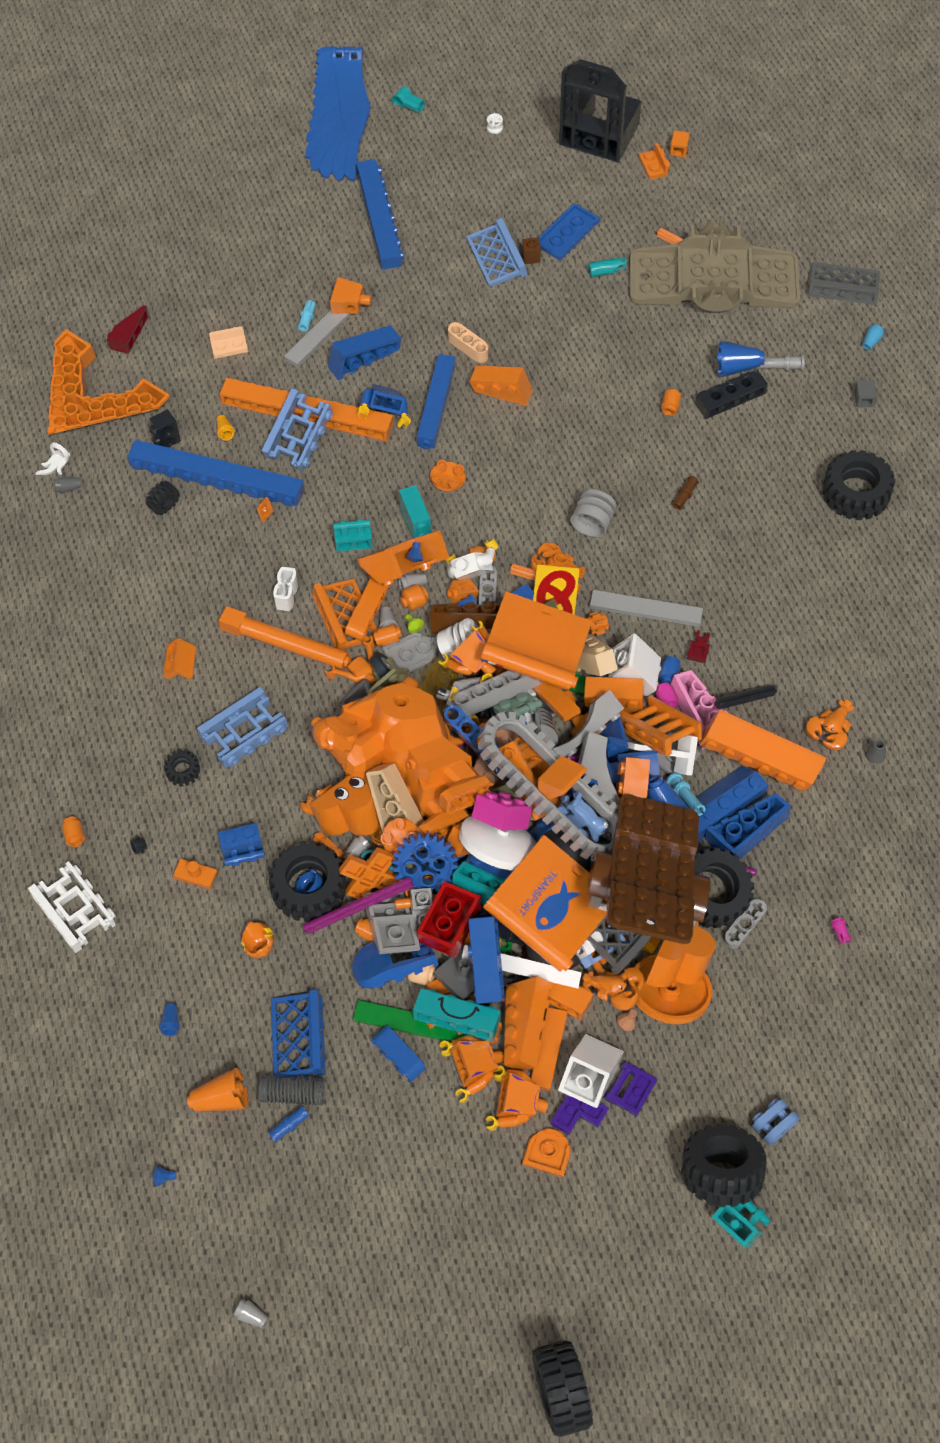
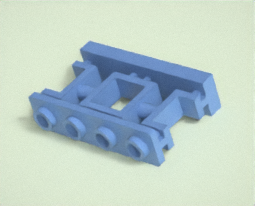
M291 389L261 451L265 457L273 458L274 460L278 459L280 453L293 458L291 462L292 467L303 471L305 467H308L311 460L310 456L312 452L316 451L317 441L320 436H323L326 429L325 425L332 418L333 411L330 404H325L322 401L317 409L304 404L307 399L305 394H300L297 390ZM297 406L305 410L302 417L293 414ZM311 413L320 416L316 425L308 420ZM295 422L308 426L302 440L289 435ZM282 437L290 441L287 448L278 445ZM296 444L304 447L301 456L293 452Z
M261 687L197 728L199 737L203 742L205 741L207 746L216 741L222 748V751L217 756L224 768L236 765L240 758L245 755H251L255 748L260 745H266L273 736L284 733L288 727L287 719L281 712L272 717L265 709L270 705V700L265 696V692ZM257 707L261 714L253 718L249 712ZM266 719L270 725L262 730L259 723ZM247 720L254 730L240 738L234 731V728ZM226 728L229 735L221 739L217 733ZM235 740L239 746L231 751L227 745Z

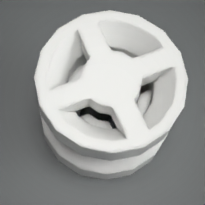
M491 114L487 117V130L490 133L497 134L502 131V116Z

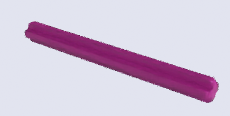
M407 877L303 925L306 934H311L414 887L413 881L410 877Z

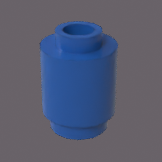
M668 656L662 662L659 680L662 683H669L671 685L674 675L679 674L681 665L678 658Z

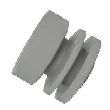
M594 489L585 490L581 494L577 507L571 516V524L582 534L597 538L602 537L608 530L617 504L605 492Z

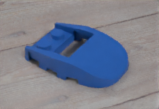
M373 941L356 954L352 964V971L358 985L364 988H377L385 986L387 981L395 980L396 983L404 981V976L411 973L418 975L423 972L422 968L433 964L435 967L438 966L436 955L432 948L419 943L420 951H411L412 959L393 964L390 954H379Z

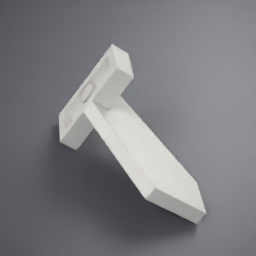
M688 735L679 739L678 748L672 749V754L669 756L676 757L674 772L692 775L698 741L697 736ZM627 742L629 749L654 751L643 743Z

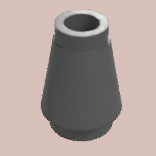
M65 476L54 478L55 492L62 494L81 488L80 478Z
M876 740L867 750L866 756L868 760L876 764L885 760L886 743L883 740Z

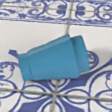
M877 324L870 326L862 347L870 351L884 336V329Z

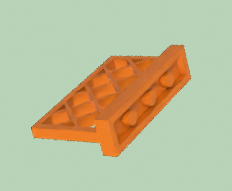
M355 579L321 586V583L314 584L312 597L334 647L344 651L345 648L363 644L358 639L347 641L345 632H343L346 630V626L339 623L341 618L347 621L350 620L351 617L345 615L344 612L346 609L354 612L356 607L349 604L352 599L359 602L362 596ZM352 585L354 591L351 594L344 591V587ZM332 590L337 594L335 598L327 595L326 591ZM340 594L349 598L347 603L338 600ZM334 604L344 607L341 612L334 610ZM373 621L369 630L376 632L377 628ZM365 636L363 641L366 643L370 642L369 636Z

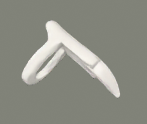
M51 443L50 449L53 455L48 462L41 463L43 467L48 469L38 471L36 475H49L56 470L59 475H62L61 470L69 461L70 453L58 443Z

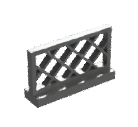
M813 262L808 296L876 305L879 293L880 271ZM815 268H820L824 271L820 273ZM833 271H839L840 274L836 275ZM850 273H856L858 276L853 277ZM825 275H829V276H831L832 278L827 279V278L824 277V276H825ZM872 275L876 277L870 280L867 276ZM846 277L848 280L843 281L841 278ZM862 279L865 282L861 284L858 280Z
M605 916L592 932V934L600 932L603 942H596L591 935L587 940L613 966L611 970L618 975L652 937L617 928L605 929ZM606 934H615L616 943H607ZM620 934L629 936V944L621 943ZM608 947L617 948L618 956L615 959L608 953Z

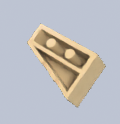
M587 635L576 671L579 672L583 669L587 674L603 676L618 670L613 649L596 637Z

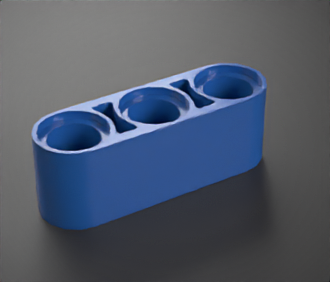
M386 1025L371 1038L373 1045H377L381 1049L379 1051L388 1061L391 1060L394 1063L393 1066L402 1076L405 1075L408 1078L407 1081L409 1083L426 1070V1066L389 1026Z

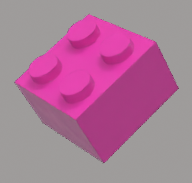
M487 791L486 794H477L472 818L499 830L528 829L533 806L529 807L524 802L525 799L510 797L511 794L508 792L499 791V794Z

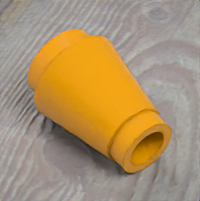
M225 415L218 416L216 419L218 436L225 441L232 439L235 432L233 426Z

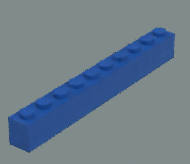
M139 440L134 441L127 456L130 466L137 470L144 469L153 474L161 473L170 478L178 477L186 482L194 481L203 486L211 485L219 490L227 489L236 494H248L253 498L260 497L265 499L268 497L270 502L277 501L286 506H298L304 492V483L301 479Z

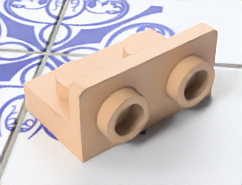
M242 326L209 333L215 359L248 352Z

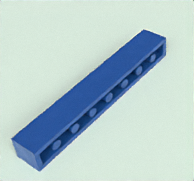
M376 159L357 162V173L381 268L385 270L402 267L401 260H404L403 250H399L401 244L400 239L396 238V235H398L396 225L393 226L394 216L393 213L389 212L391 211L390 201L386 200L388 199L387 189H383L385 182L384 178L380 177L382 175L381 166H377Z

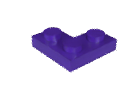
M567 1095L551 1121V1125L568 1135L572 1132L579 1118L599 1128L609 1107L600 1103L595 1108Z

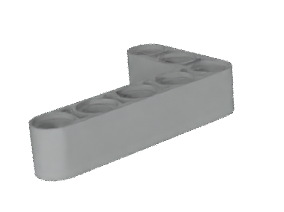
M509 670L457 693L454 696V702L468 716H472L499 704L502 700H508L519 693L526 692L540 685L542 681Z

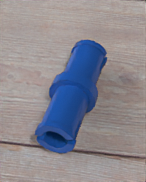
M300 1106L290 1116L282 1118L283 1121L268 1131V1134L276 1143L288 1132H293L297 1125L310 1116L303 1106Z

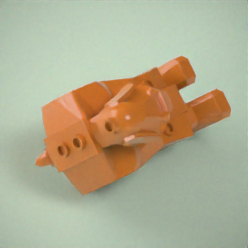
M399 683L386 686L359 700L342 705L340 716L333 715L324 719L316 717L311 722L313 726L312 734L319 748L330 751L341 764L344 771L352 776L365 778L366 772L376 766L395 763L422 818L425 816L429 817L418 827L422 836H425L426 832L429 831L432 837L436 832L437 839L445 836V840H447L453 826L462 824L466 818L471 816L465 808L475 805L477 794L490 792L489 786L494 785L489 777L479 775L473 769L471 756L457 747L463 741L458 737L450 735L448 729L450 727L443 720L433 695L411 685Z

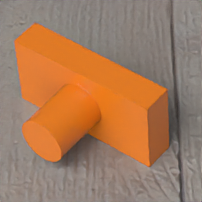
M180 859L173 878L211 890L218 871L217 869L200 865L196 861L190 862Z

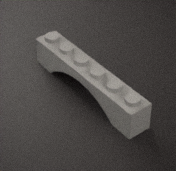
M610 690L605 692L590 704L587 718L580 731L570 741L559 747L552 748V750L556 752L560 748L565 753L564 757L566 755L568 757L572 756L578 751L576 747L583 743V738L588 732H596L598 734L607 727L605 723L609 720L613 722L621 716L619 712L624 707Z

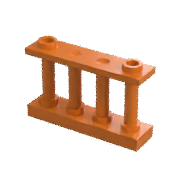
M648 696L649 707L631 715L624 710L619 712L625 734L665 757L672 754V743L685 736H697L698 741L702 740L701 722L653 696ZM648 715L655 716L644 722L640 720ZM662 721L667 723L659 728L652 727ZM675 728L680 730L669 736L665 734L666 732L671 731Z
M520 736L514 741L498 748L538 788V779L550 765ZM566 792L564 795L549 800L558 807L562 803L560 798L568 796ZM524 794L523 798L526 800L528 796ZM535 803L532 804L533 809L531 814L535 820L546 816L544 812H542L538 816L533 811L537 807V805Z

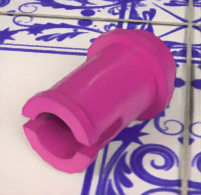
M842 917L832 920L831 928L835 930L839 944L847 943L846 941L851 942L852 938L845 925L847 923L846 920H843Z

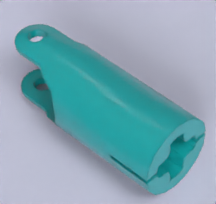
M621 257L589 262L588 272L590 278L614 274L616 271L622 270L621 266L625 269L627 260Z

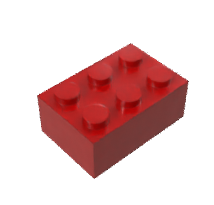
M444 881L416 933L419 943L456 958L470 932L469 919L477 918L483 908L481 896Z

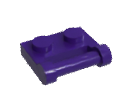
M624 1062L621 1067V1073L610 1092L605 1094L604 1099L637 1117L657 1083V1078ZM629 1074L635 1076L622 1098L618 1097L617 1095Z

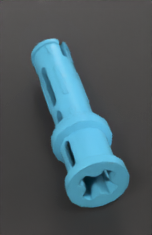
M679 773L669 775L666 779L668 784L689 808L695 810L701 816L703 813L699 809L705 812V806L690 791V785L683 781V777Z

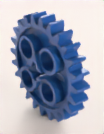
M418 831V837L410 834V841L403 838L404 845L398 844L397 848L399 851H394V856L397 857L392 860V864H395L393 872H397L395 878L403 880L410 877L413 881L414 889L431 888L432 894L434 889L439 892L440 886H442L444 881L452 883L453 873L458 868V863L456 862L458 855H453L455 848H450V841L444 843L445 836L437 839L436 832L432 837L429 831L426 832L425 836H422L420 831ZM424 847L428 851L425 853H421L418 851V849ZM437 858H442L444 862L438 864L434 860ZM409 863H413L416 865V867L408 868L406 865ZM425 874H431L433 877L431 879H426L423 876Z

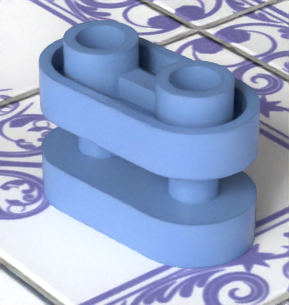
M777 1099L773 1100L768 1105V1110L764 1114L760 1112L752 1119L754 1122L752 1128L757 1133H760L762 1130L767 1133L764 1140L769 1146L779 1140L801 1119L795 1111L791 1114L785 1111L789 1105L783 1099L779 1101ZM777 1117H780L782 1121L773 1128L770 1123Z

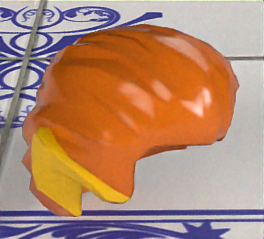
M248 922L241 938L244 951L253 958L266 957L273 948L274 933L264 923Z

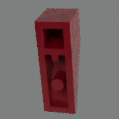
M141 306L116 324L112 331L108 333L107 342L111 350L126 354L130 353L149 317L147 306Z

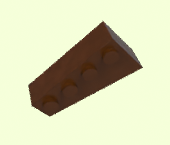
M487 601V604L484 605L469 602L460 607L458 603L433 605L430 612L431 633L438 634V632L450 626L454 627V624L466 618L472 619L478 627H480L478 621H481L486 630L492 629L501 604Z

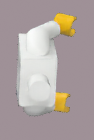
M492 538L490 542L488 540L485 541L484 544L487 547L485 553L473 552L457 559L453 553L449 559H446L448 576L458 580L472 579L493 571L492 562L495 550L499 547L495 539Z

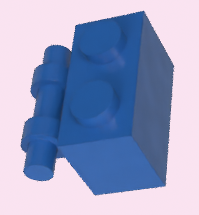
M257 823L218 832L225 866H238L240 863L247 861L255 862L257 859L265 857Z

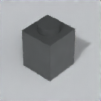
M874 380L857 381L854 390L857 408L874 407L877 399Z

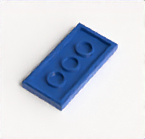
M573 203L538 237L541 250L560 261L600 222V218Z

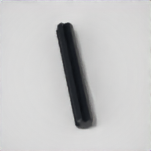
M769 685L717 698L714 705L720 710L775 696L777 689L774 685Z

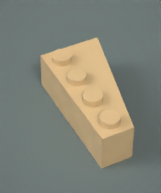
M395 763L378 765L366 772L382 832L385 826L396 818L409 819L417 827L424 822Z

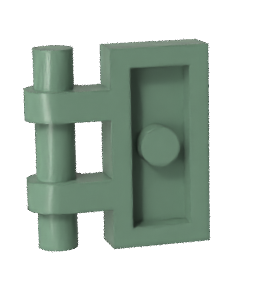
M528 692L517 694L512 699L500 701L499 704L493 706L496 715L504 712L505 715L508 712H516L517 719L525 713L535 712L537 708L542 707L539 699L536 700Z

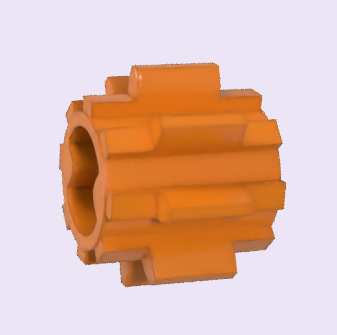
M598 611L589 614L590 617L586 618L592 621L589 633L591 635L596 634L597 636L605 634V630L609 629L606 615L600 614Z

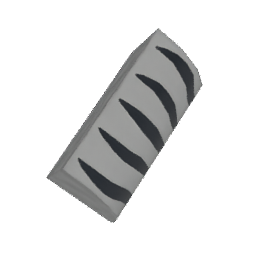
M544 706L537 708L534 717V724L537 726L535 733L538 734L542 731L546 735L543 739L544 741L552 740L558 745V735L552 714Z

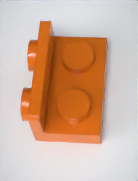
M655 143L654 150L639 153V160L649 180L668 176L670 163L668 159L666 160L664 150L660 148L658 143Z

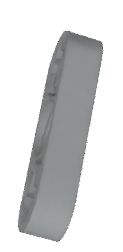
M492 566L493 571H491L490 580H487V573L480 575L479 605H484L486 598H489V601H494L496 604L497 569ZM491 587L493 591L486 593L483 591V588Z
M760 899L752 900L749 908L728 929L724 938L725 944L728 947H740L761 921L767 910L764 901ZM760 906V911H757L753 918L751 914L753 913L754 907ZM748 920L751 923V927H741L740 921ZM738 930L740 932L737 938L738 941L734 940L731 942L730 936L733 937Z

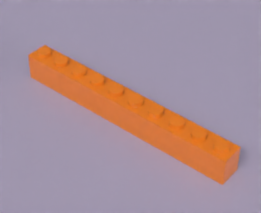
M226 378L220 392L221 404L278 417L290 392L255 383L243 382L238 379ZM306 396L307 399L304 404L316 409L321 401L331 405L333 415L330 421H327L326 428L388 441L394 426L393 415L369 409L368 416L364 419L365 415L362 413L357 417L359 407ZM297 406L293 414L302 417L305 410ZM311 413L308 420L316 425L320 416Z

